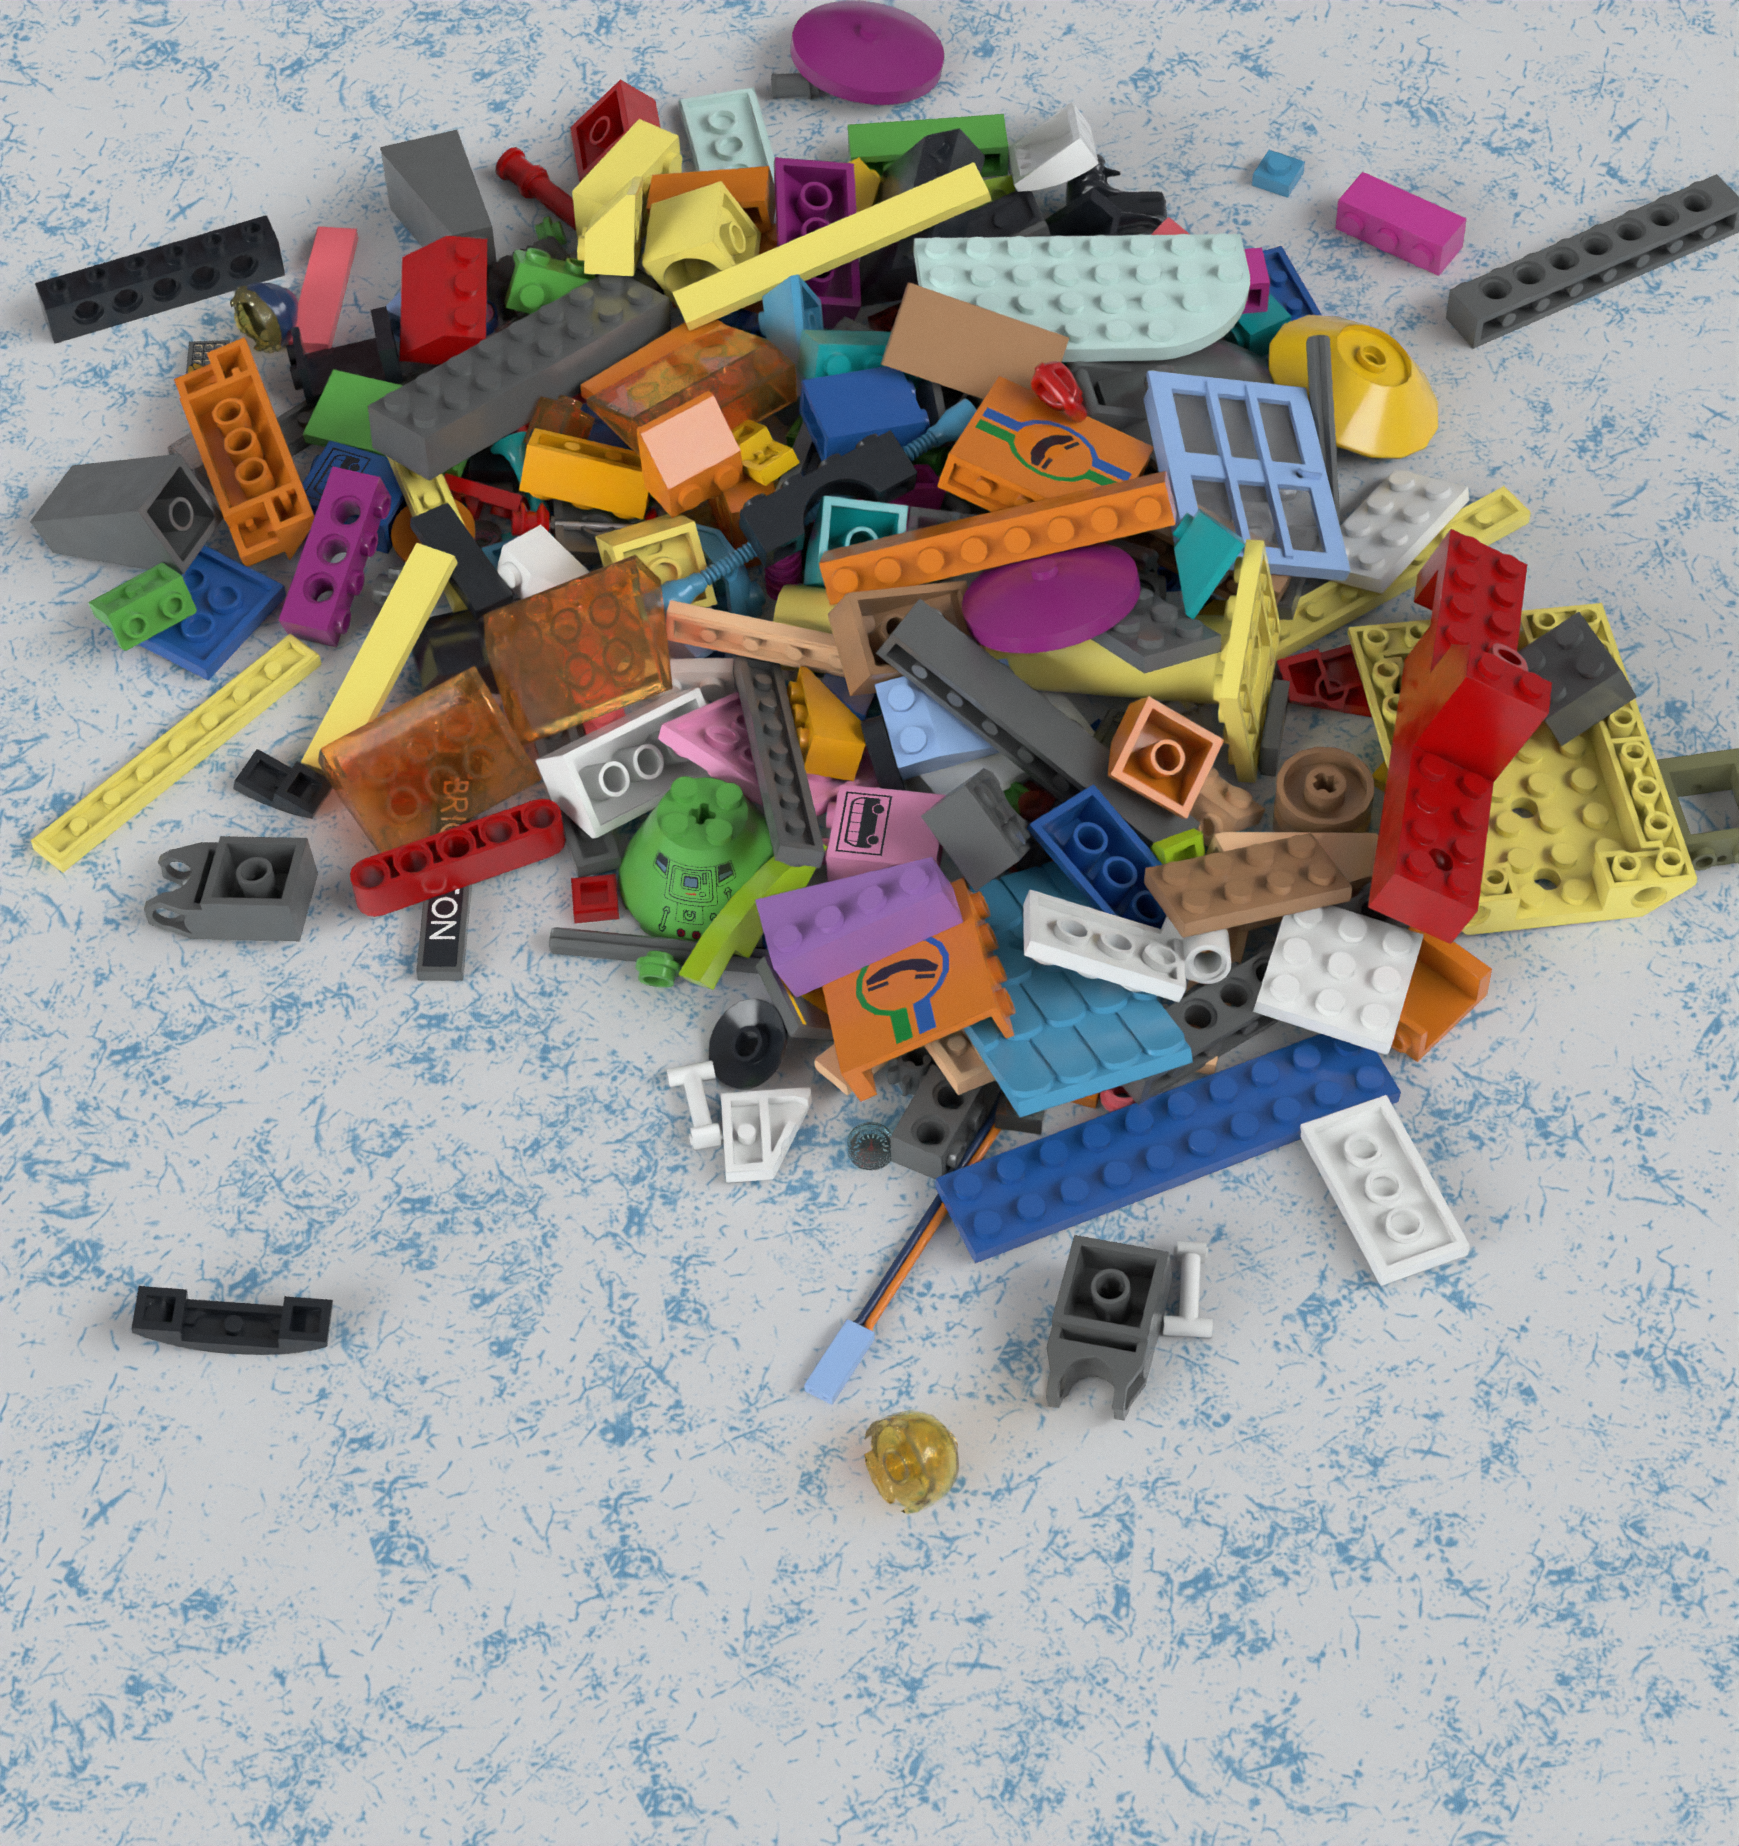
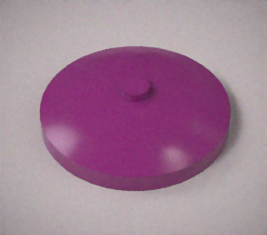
M836 1L809 10L796 22L790 45L791 58L795 67L810 83L841 99L870 105L901 104L924 96L939 82L944 63L942 43L929 26L903 10L869 1Z
M1100 542L986 569L966 590L962 600V612L969 634L978 643L988 648L1009 653L1048 652L1082 643L1115 626L1129 614L1137 603L1141 585L1137 567L1132 557L1120 548Z

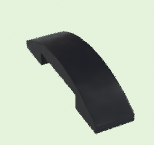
M138 1286L132 1333L173 1346L214 1353L243 1355L300 1353L328 1346L333 1300L284 1296L283 1306L188 1299L187 1289Z

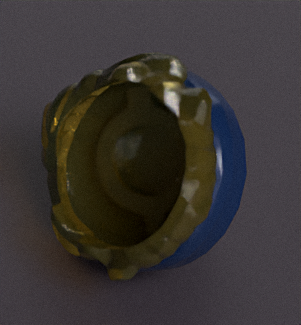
M253 282L237 288L234 297L230 301L231 308L234 306L236 327L243 334L253 339L256 343L253 347L255 351H263L265 353L279 352L281 347L292 339L291 328L297 325L298 300L289 289L272 283Z

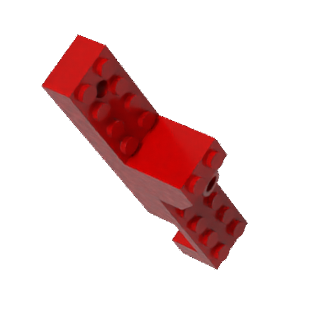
M1453 529L1449 530L1417 574L1413 602L1432 611L1431 623L1404 661L1368 908L1449 944L1455 940L1478 912L1494 782L1549 714L1552 682L1529 672L1527 662L1517 653L1528 564L1519 561L1510 554H1504L1479 542L1474 537L1463 535Z

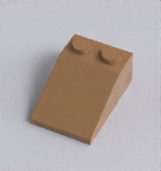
M966 580L847 593L827 615L850 696L877 693L874 684L904 676L876 653L919 599L939 610L946 620L965 635L971 636L967 630L962 612L963 596L968 589ZM978 643L979 646L986 651L985 646Z

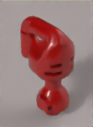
M1059 361L1041 362L1034 368L1035 372L1031 380V388L1038 398L1055 411H1065L1074 422L1084 421L1087 417V411L1081 404L1083 392L1071 371Z

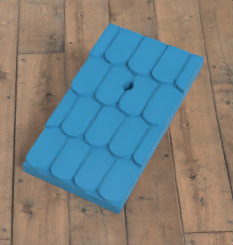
M1054 861L1042 864V867L1039 868L1035 866L1002 876L999 880L996 878L992 879L977 891H974L972 886H969L973 893L978 891L982 893L989 907L991 916L986 918L985 922L991 926L999 948L994 950L993 954L998 956L1004 967L1007 981L1001 983L1002 988H1006L1016 1014L1010 1016L1014 1036L1007 1039L992 1017H988L963 1029L1020 1118L1193 1063L1191 1047L1185 1041L1184 1033L1157 1000L1156 995L1143 991L1133 992L1117 983L1100 978H1086L1077 971L1054 964L1043 965L1031 957L1024 956L1023 904L1029 890L1094 909Z

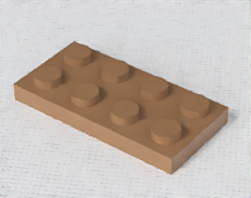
M1312 833L1253 844L1219 853H1211L1182 861L1169 862L1145 868L1144 884L1182 938L1348 902L1351 899L1352 885Z

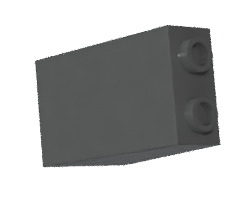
M458 130L380 147L390 209L418 243L424 247L444 236L487 239V287L500 284L492 224Z
M180 454L72 465L31 519L30 523L53 553L146 570L164 563L183 575L223 520V515Z

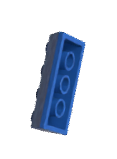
M1094 784L1028 825L1026 829L1094 909L1158 929L1162 928L1167 915L1144 884L1145 868L1163 864Z

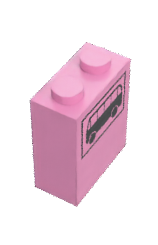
M840 784L837 801H829L827 808L826 828L831 829L830 838H822V842L827 846L821 865H827L828 882L933 857L940 868L943 846L921 816L946 795Z

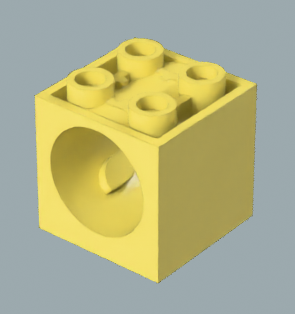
M722 181L651 204L649 223L646 226L647 237L645 250L642 254V264L646 273L652 276L664 290L665 296L669 297L670 301L678 307L672 292L758 256L761 232Z
M666 514L595 536L610 592L625 606L622 621L634 629L664 621L656 612L649 599L648 593L667 581L686 578L694 572L700 573L701 570H705L707 567L695 521L681 514L674 518ZM707 585L706 591L696 596L691 605L701 607L716 605L717 601L713 586Z

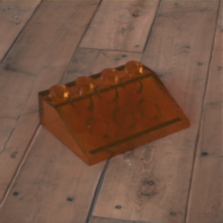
M721 324L586 400L587 405L640 457L637 428L707 391L714 395L730 430L747 419L758 423L797 401L795 364L770 340Z
M636 555L483 615L486 651L515 744L519 747L673 689L661 579Z
M475 666L320 748L317 760L339 799L378 853L457 827L541 781L539 773Z

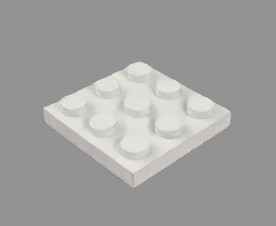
M1332 905L1284 915L1253 1012L1388 1055L1424 935Z

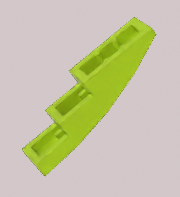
M772 857L727 902L703 933L678 975L693 984L714 990L733 953L749 958L764 932L755 899L805 888L817 867L806 865L793 867L783 862L775 861V857Z

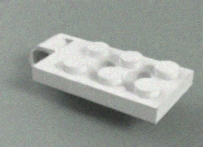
M1029 890L1023 904L1024 956L1031 957L1043 965L1054 964L1077 971L1086 978H1100L1120 984L1125 989L1133 992L1143 991L1176 1002H1180L1184 994L1186 979L1202 984H1213L1224 979L1231 969L1230 942L1226 928L1182 938L1168 917H1166L1162 928L1158 929L1033 890ZM1205 950H1211V951H1213V952H1210V953H1201L1202 951H1205Z

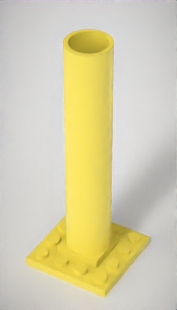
M1246 539L1244 555L1237 556L1234 566V582L1239 583L1237 595H1230L1229 600H1226L1224 616L1197 614L1194 618L1200 620L1204 625L1221 635V652L1144 674L1092 639L1070 647L1039 653H1009L985 646L986 652L996 660L1007 658L1009 667L1013 670L1014 674L1034 690L1142 699L1150 696L1155 700L1219 704L1218 719L1219 723H1224V744H1229L1228 763L1235 766L1238 782L1256 783L1260 748L1281 633L1264 540ZM787 584L783 586L779 593L773 622L833 634L827 614L837 604H829L825 587ZM780 664L782 670L799 671L800 669Z

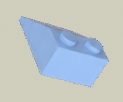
M1007 658L998 660L1000 663L1009 666ZM905 676L874 684L902 780L1000 753Z

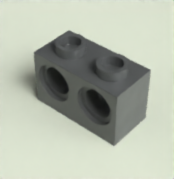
M931 1065L890 1137L891 1161L935 1180L937 1177L947 1174L951 1167L957 1168L966 1152L967 1142L965 1141L971 1130L977 1132L981 1128L986 1117L987 1106L983 1105V1085L957 1095L940 1068ZM948 1105H956V1106H959L958 1108H955V1109L945 1108V1106H948ZM927 1141L938 1142L936 1145H926L923 1143Z

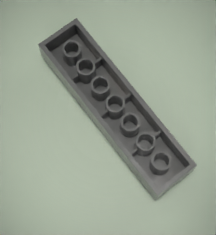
M600 274L591 281L574 288L559 299L542 306L527 317L512 323L509 327L495 335L480 341L477 345L450 358L445 363L427 373L421 374L413 381L395 391L389 392L381 399L368 405L372 446L375 450L430 481L581 393L580 385L671 331L670 299L628 276Z

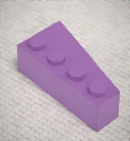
M933 857L755 899L773 968L796 998L963 922L954 889Z

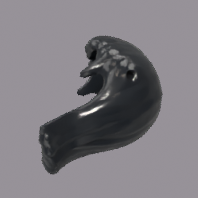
M1097 154L1098 165L1067 181L1066 205L1094 188L1122 211L1116 236L1139 232L1153 233L1167 219L1166 199L1162 192H1125L1110 186L1107 178L1119 176L1121 173L1120 171L1105 167L1106 161L1100 154Z

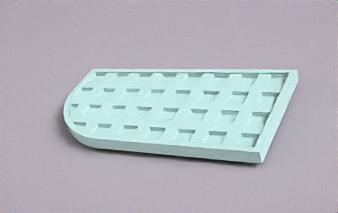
M1241 234L934 237L914 239L913 252L919 286L1069 337L1062 362L1167 360L1192 354L1215 343L1234 327L1244 311L1250 287V273Z

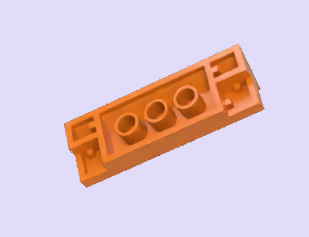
M243 337L208 352L207 355L211 364L177 377L174 381L223 518L230 529L241 561L245 566L249 567L284 551L290 561L310 531L315 515L246 338Z

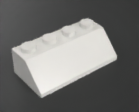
M700 688L670 693L535 760L552 801L557 803L560 809L593 839L654 809L663 796L671 789L673 781L683 776L713 778L708 774L707 770L693 761L677 755L671 747L658 740L663 723L706 705Z

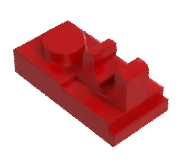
M445 473L444 478L453 499L462 504L464 502L467 504L474 523L479 520L483 504L491 507V515L510 521L512 519V510L520 511L521 502H524L527 511L531 509L527 498L522 495Z

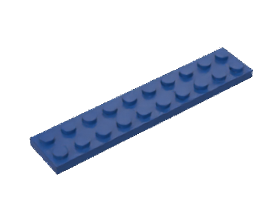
M1318 1034L1155 1095L1140 1105L1137 1103L1131 1104L937 1177L935 1188L976 1264L1302 1139L1300 1137L1301 1124L1387 1095L1391 1104L1399 1102L1401 1091L1377 1051L1324 1034Z

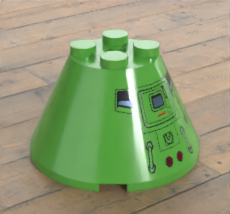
M683 776L673 781L671 789L663 796L630 840L622 855L618 881L625 909H628L640 923V928L652 937L699 941L731 897L767 861L774 857L765 814L743 795L741 788L737 784L707 777L692 778Z

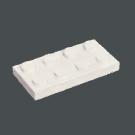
M1394 469L1340 526L1351 572L1346 581H1331L1382 594L1469 501L1468 486L1452 483L1444 479L1414 474L1406 470ZM1322 546L1316 552H1323Z
M1387 1095L1301 1124L1300 1137L1380 1286L1468 1255L1470 1244Z

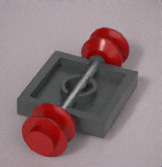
M553 498V516H550V520L549 511L543 503H540L536 511H527L524 502H521L520 511L512 510L511 535L521 536L533 528L542 525L548 532L550 529V534H554V538L581 564L603 565L595 536L644 522V520H639V518H619L610 511L597 508L589 510L580 509L573 506L571 502ZM655 508L649 511L645 521L659 517Z

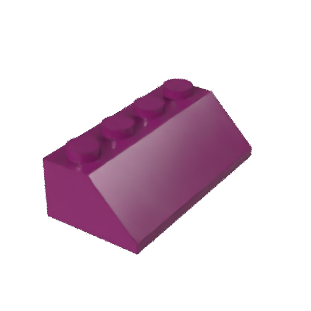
M775 157L774 184L777 247L857 213L854 163ZM859 258L804 281L821 300L824 328L851 330L861 308Z

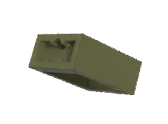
M1739 748L1657 759L1694 870L1701 871L1712 866L1739 864V828L1691 834L1678 797L1732 790L1739 809Z

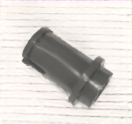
M772 73L771 75L773 99L777 97L807 96L808 100L813 99L814 95H820V89L810 83L801 73Z

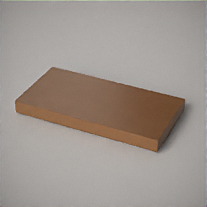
M908 282L881 364L984 399L999 376L1033 391L1031 380L1035 372L1034 368L1041 362H1062L1069 337Z

